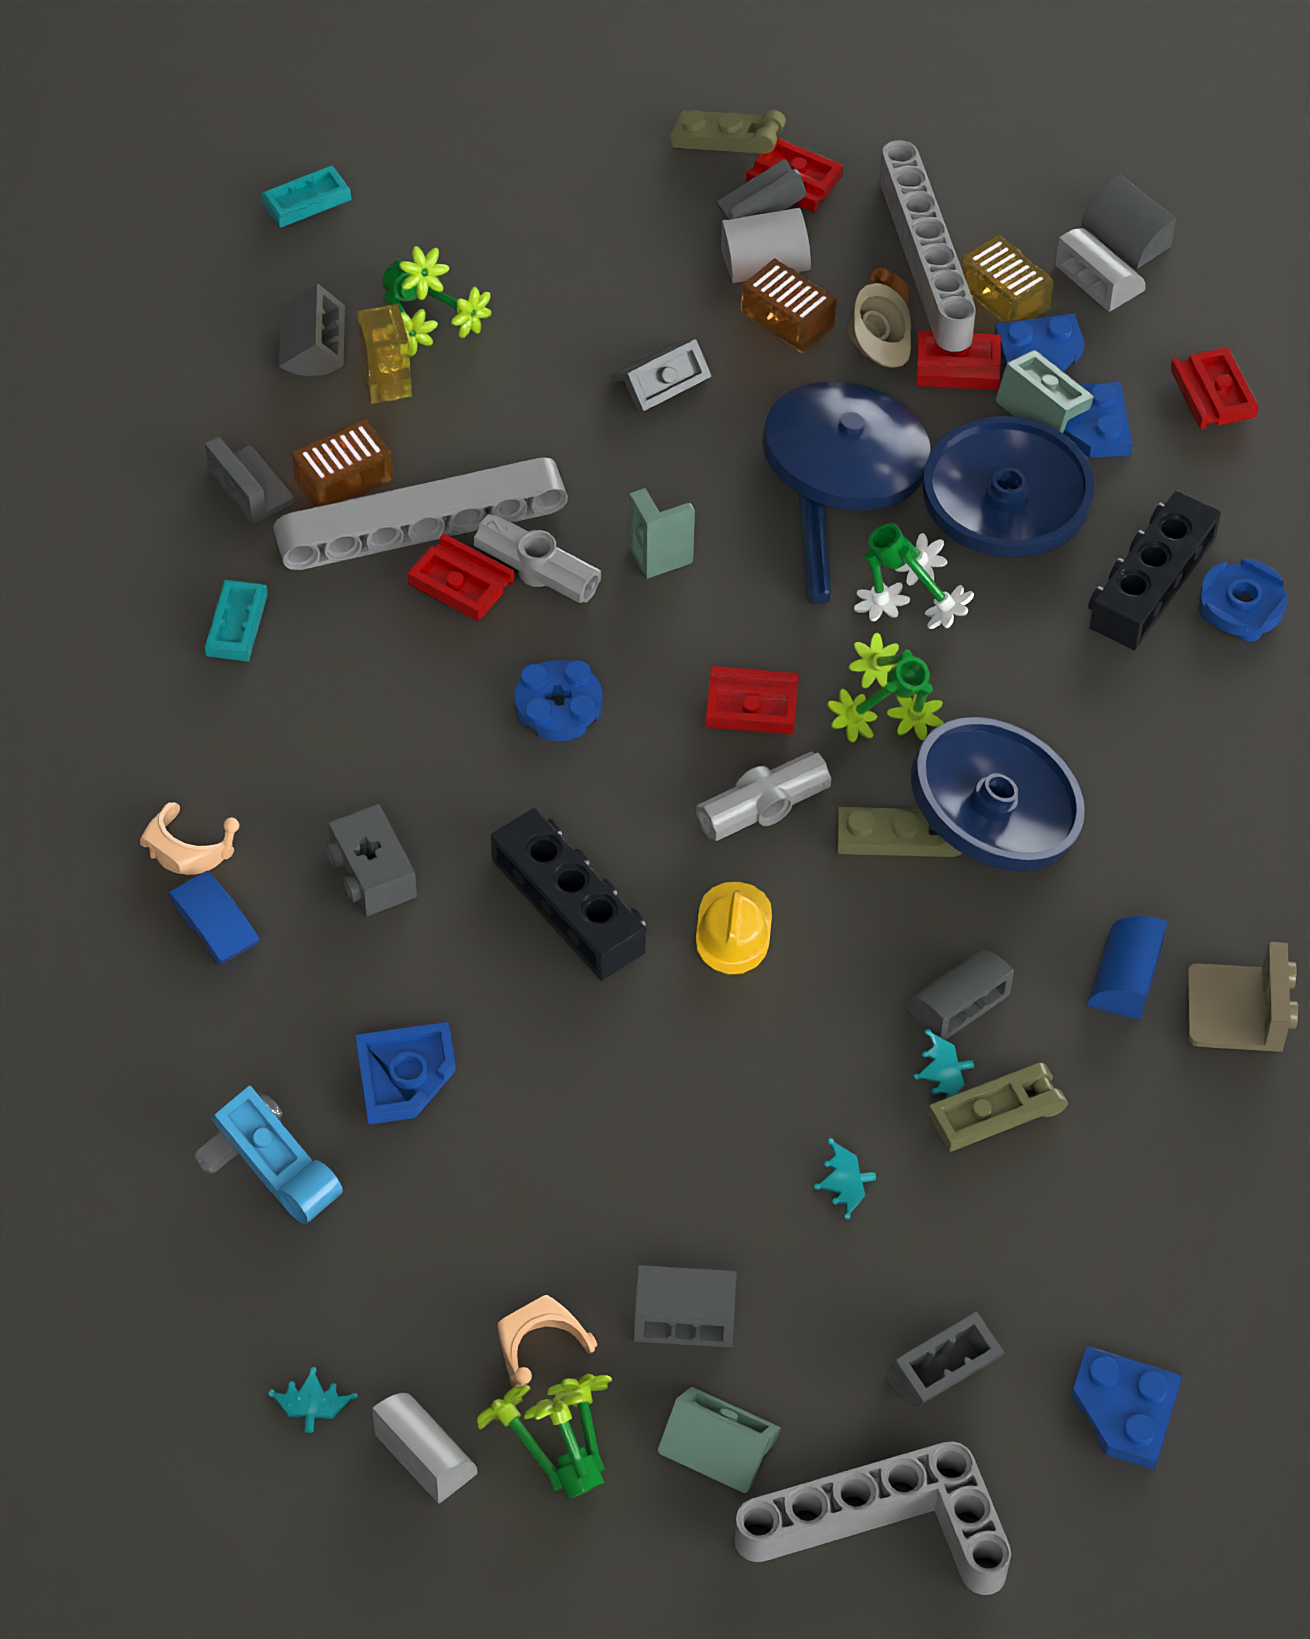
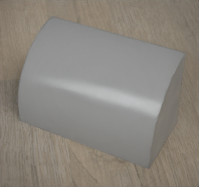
M800 208L722 221L721 251L732 283L761 279L775 266L780 268L769 277L778 276L784 270L788 272L786 274L811 270L809 239Z
M1074 229L1059 237L1055 266L1108 312L1145 291L1144 279L1086 229Z
M395 1394L372 1407L375 1436L438 1504L478 1474L475 1463L410 1394Z

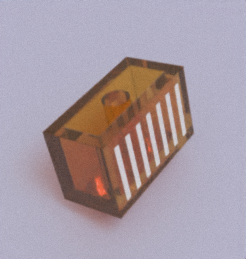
M776 258L748 279L742 286L741 313L801 353L808 350L835 327L837 298L832 296L826 289L818 287L803 277L794 268L786 266Z
M366 419L354 425L344 427L332 435L314 443L306 444L301 449L292 452L295 481L314 507L347 501L393 480L391 451Z

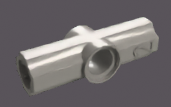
M488 514L480 523L479 529L474 536V546L519 570L520 579L532 587L548 586L578 603H587L595 594L596 588L601 581V570L556 547L554 537L548 532L542 530L528 532L496 514L493 516Z
M812 751L772 770H769L766 766H758L746 772L738 780L736 787L696 806V815L708 839L718 841L756 822L762 826L777 823L789 813L793 804L831 787V776L826 762L818 752L814 754Z

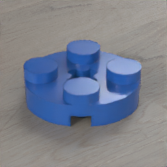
M1241 559L1240 564L1227 566V561L1218 563L1207 572L1203 579L1200 591L1199 613L1203 619L1209 621L1223 632L1236 635L1244 641H1256L1261 637L1262 633L1271 631L1283 619L1288 601L1287 593L1282 587L1284 581L1273 568L1256 560ZM1246 593L1251 596L1250 602H1242L1233 595L1241 597Z
M554 660L540 664H530L522 670L521 679L517 683L514 693L515 713L519 722L525 728L527 724L530 728L537 730V736L546 740L566 741L580 737L587 732V726L593 723L595 718L596 722L598 721L602 713L603 696L600 682L591 673L590 666L581 660L571 662ZM556 695L567 697L564 699V705L560 706L555 705L554 700L549 698Z

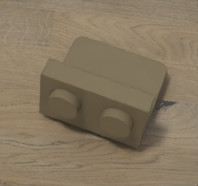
M1269 942L1263 967L1195 963L1189 967L1187 974L1188 1039L1192 1045L1197 1047L1283 1052L1288 1030L1296 1029L1298 1021V1002L1290 1001V990H1294L1296 985L1297 967L1296 962L1288 961V943Z

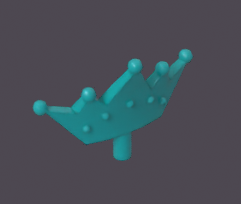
M926 1029L925 1034L929 1036L933 1047L928 1051L924 1050L922 1055L923 1057L931 1058L933 1061L920 1074L915 1073L913 1078L915 1080L924 1079L940 1083L937 1088L932 1089V1093L935 1095L938 1093L945 1094L946 1098L958 1094L965 1085L961 1070L974 1068L973 1060L958 1062L955 1045L931 1033V1029Z
M828 1138L827 1143L831 1145L835 1157L829 1161H824L823 1164L825 1167H831L834 1171L820 1184L815 1183L814 1189H824L839 1193L838 1198L832 1199V1203L835 1205H846L844 1218L848 1220L851 1218L850 1213L866 1196L862 1182L875 1181L876 1175L875 1172L860 1173L857 1156L835 1143L833 1138Z
M315 1367L310 1368V1374L299 1392L295 1388V1382L293 1381L289 1382L286 1394L275 1393L273 1389L268 1391V1395L276 1399L288 1417H305L304 1432L306 1433L314 1432L315 1418L333 1419L351 1400H356L358 1397L357 1393H351L349 1396H338L335 1383H331L330 1389L324 1393L315 1375L317 1371Z

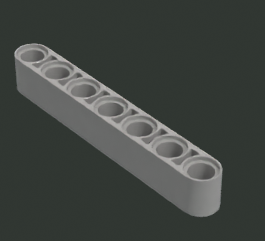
M891 141L882 149L880 186L935 341L938 346L947 351L959 352L966 350L972 344L976 313L974 301L918 149L907 141Z
M536 458L289 513L277 519L273 525V532L284 565L292 570H303L440 539L443 533L448 536L477 531L480 523L488 514L492 516L496 514L511 523L548 515L563 508L567 503L568 495L556 463L550 458Z

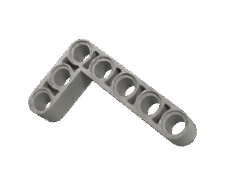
M953 1441L939 1443L750 1499L744 1502L738 1509L735 1521L734 1541L735 1548L739 1554L746 1560L763 1562L935 1511L962 1581L968 1589L981 1595L993 1594L1003 1587L1011 1558L1009 1542L976 1461L967 1447ZM949 1468L957 1471L961 1476L948 1478L940 1474L939 1471ZM902 1482L910 1485L914 1490L899 1492L892 1488L891 1485ZM847 1497H858L865 1501L866 1504L853 1507L846 1504L843 1500ZM800 1511H810L817 1515L818 1518L812 1521H804L796 1517L795 1514ZM970 1513L976 1516L979 1521L966 1523L961 1521L956 1515ZM752 1525H761L770 1532L757 1536L751 1534L746 1529ZM984 1557L989 1558L997 1566L986 1569L980 1567L974 1560Z

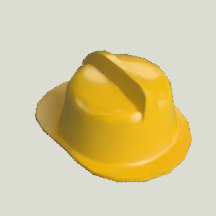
M725 882L712 887L703 896L699 907L696 932L697 951L703 962L715 971L728 975L743 974L756 968L765 958L770 941L772 908L771 902L764 892L750 884Z

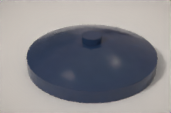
M817 382L797 387L784 394L771 407L767 415L762 437L763 451L768 464L787 486L817 503L856 511L886 508L911 496L923 482L926 461L931 452L929 438L923 425L907 407L878 390L848 382Z
M996 416L965 423L942 437L934 446L926 461L923 478V497L930 516L938 527L953 540L984 554L1001 557H1024L1050 551L1070 540L1082 528L1091 510L1094 494V477L1084 453L1071 439L1060 431L1031 419Z
M966 717L948 721L938 726L926 737L913 760L911 785L914 798L923 816L947 843L978 862L1013 871L1041 869L1060 860L1070 850L1082 830L1085 818L1084 799L1072 771L1047 744L1017 726L981 717Z

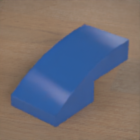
M208 870L168 892L169 898L190 931L198 933L218 966L258 944L260 939L248 920Z

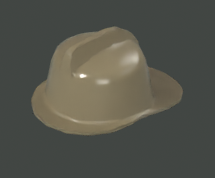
M878 283L866 285L858 292L854 308L847 320L849 338L862 355L869 357L878 364L890 368L903 366L909 360L911 352V315L907 304L898 292L887 285Z

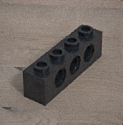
M1175 490L1166 504L1160 502L1151 516L1150 526L1147 530L1143 531L1140 529L1135 535L1128 556L1125 559L1120 557L1115 562L1110 572L1108 583L1105 587L1099 585L1093 592L1088 604V609L1092 610L1089 629L1135 651L1216 539L1221 511L1178 490Z
M534 807L491 834L492 861L601 981L645 954L647 925L643 917L637 910L633 908L629 910L619 899L613 884L606 878L601 879L591 869L586 855L578 848L573 849L565 841L561 829L552 819L546 820ZM602 920V921H605V922L597 923V922H593V921Z

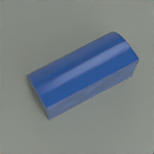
M1132 916L1123 918L1111 926L1087 1006L1141 1020L1162 950L1168 921L1147 916Z

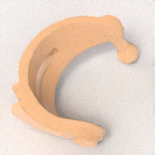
M168 802L151 820L140 838V845L149 847L151 859L157 858L165 869L178 874L194 875L209 871L219 865L224 859L232 856L234 852L232 841L234 832L239 828V822L233 817L227 818L224 821L223 825L226 831L224 840L221 843L209 846L186 844L174 838L165 828L177 817L180 811V806L176 802Z
M548 1295L540 1297L498 1322L501 1348L510 1376L509 1381L513 1388L527 1385L532 1378L531 1371L528 1368H519L517 1358L518 1345L522 1337L531 1330L545 1326L560 1328L574 1335L588 1354L594 1352L595 1347H597V1342L592 1333H587L565 1307Z

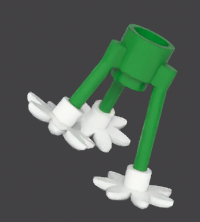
M895 523L881 525L871 533L868 540L871 550L864 557L870 566L874 586L871 591L862 589L857 591L858 597L863 601L855 605L854 610L856 612L865 613L869 611V619L871 621L878 620L883 611L889 617L896 618L898 616L896 606H903L910 602L908 596L899 595L903 588L902 583H896L889 588L883 583L880 565L889 569H895L898 572L909 571L906 580L909 586L914 585L920 579L934 596V604L936 606L925 612L926 616L932 617L927 625L929 629H934L941 623L945 628H949L954 621V614L956 616H964L968 613V608L965 605L973 599L974 593L972 591L964 593L963 586L959 585L950 595L948 592H942L934 582L932 567H943L947 564V560L944 557L937 555L944 546L943 540H936L928 546L927 536L921 533L918 536L915 547L902 534Z

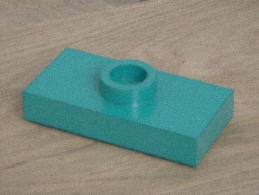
M331 165L262 192L261 197L263 205L281 228L350 201L351 190L334 166Z
M224 579L205 644L206 656L249 662L268 596L267 585Z

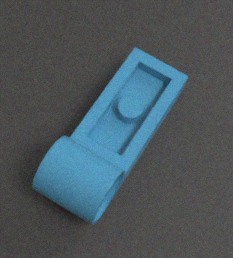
M250 1085L210 1117L211 1121L268 1190L274 1194L288 1213L298 1222L307 1224L343 1193L341 1183L335 1174L322 1162L311 1160Z

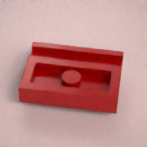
M778 137L772 152L760 153L755 160L753 168L746 171L747 183L785 159L792 170L797 169L801 174L807 194L806 197L795 204L812 212H816L820 201L826 199L843 177L842 164Z
M918 331L916 386L999 390L1001 335L973 333L972 344L969 348L959 352H951L938 346L932 331Z
M1229 347L1192 354L1188 360L1172 359L1170 371L1200 430L1206 429L1207 424L1215 422L1220 426L1257 417L1259 406Z
M443 533L440 536V542L435 547L431 546L407 573V578L410 586L479 622L503 595V589L508 584L512 585L514 582V570Z
M711 666L706 728L794 734L799 673Z

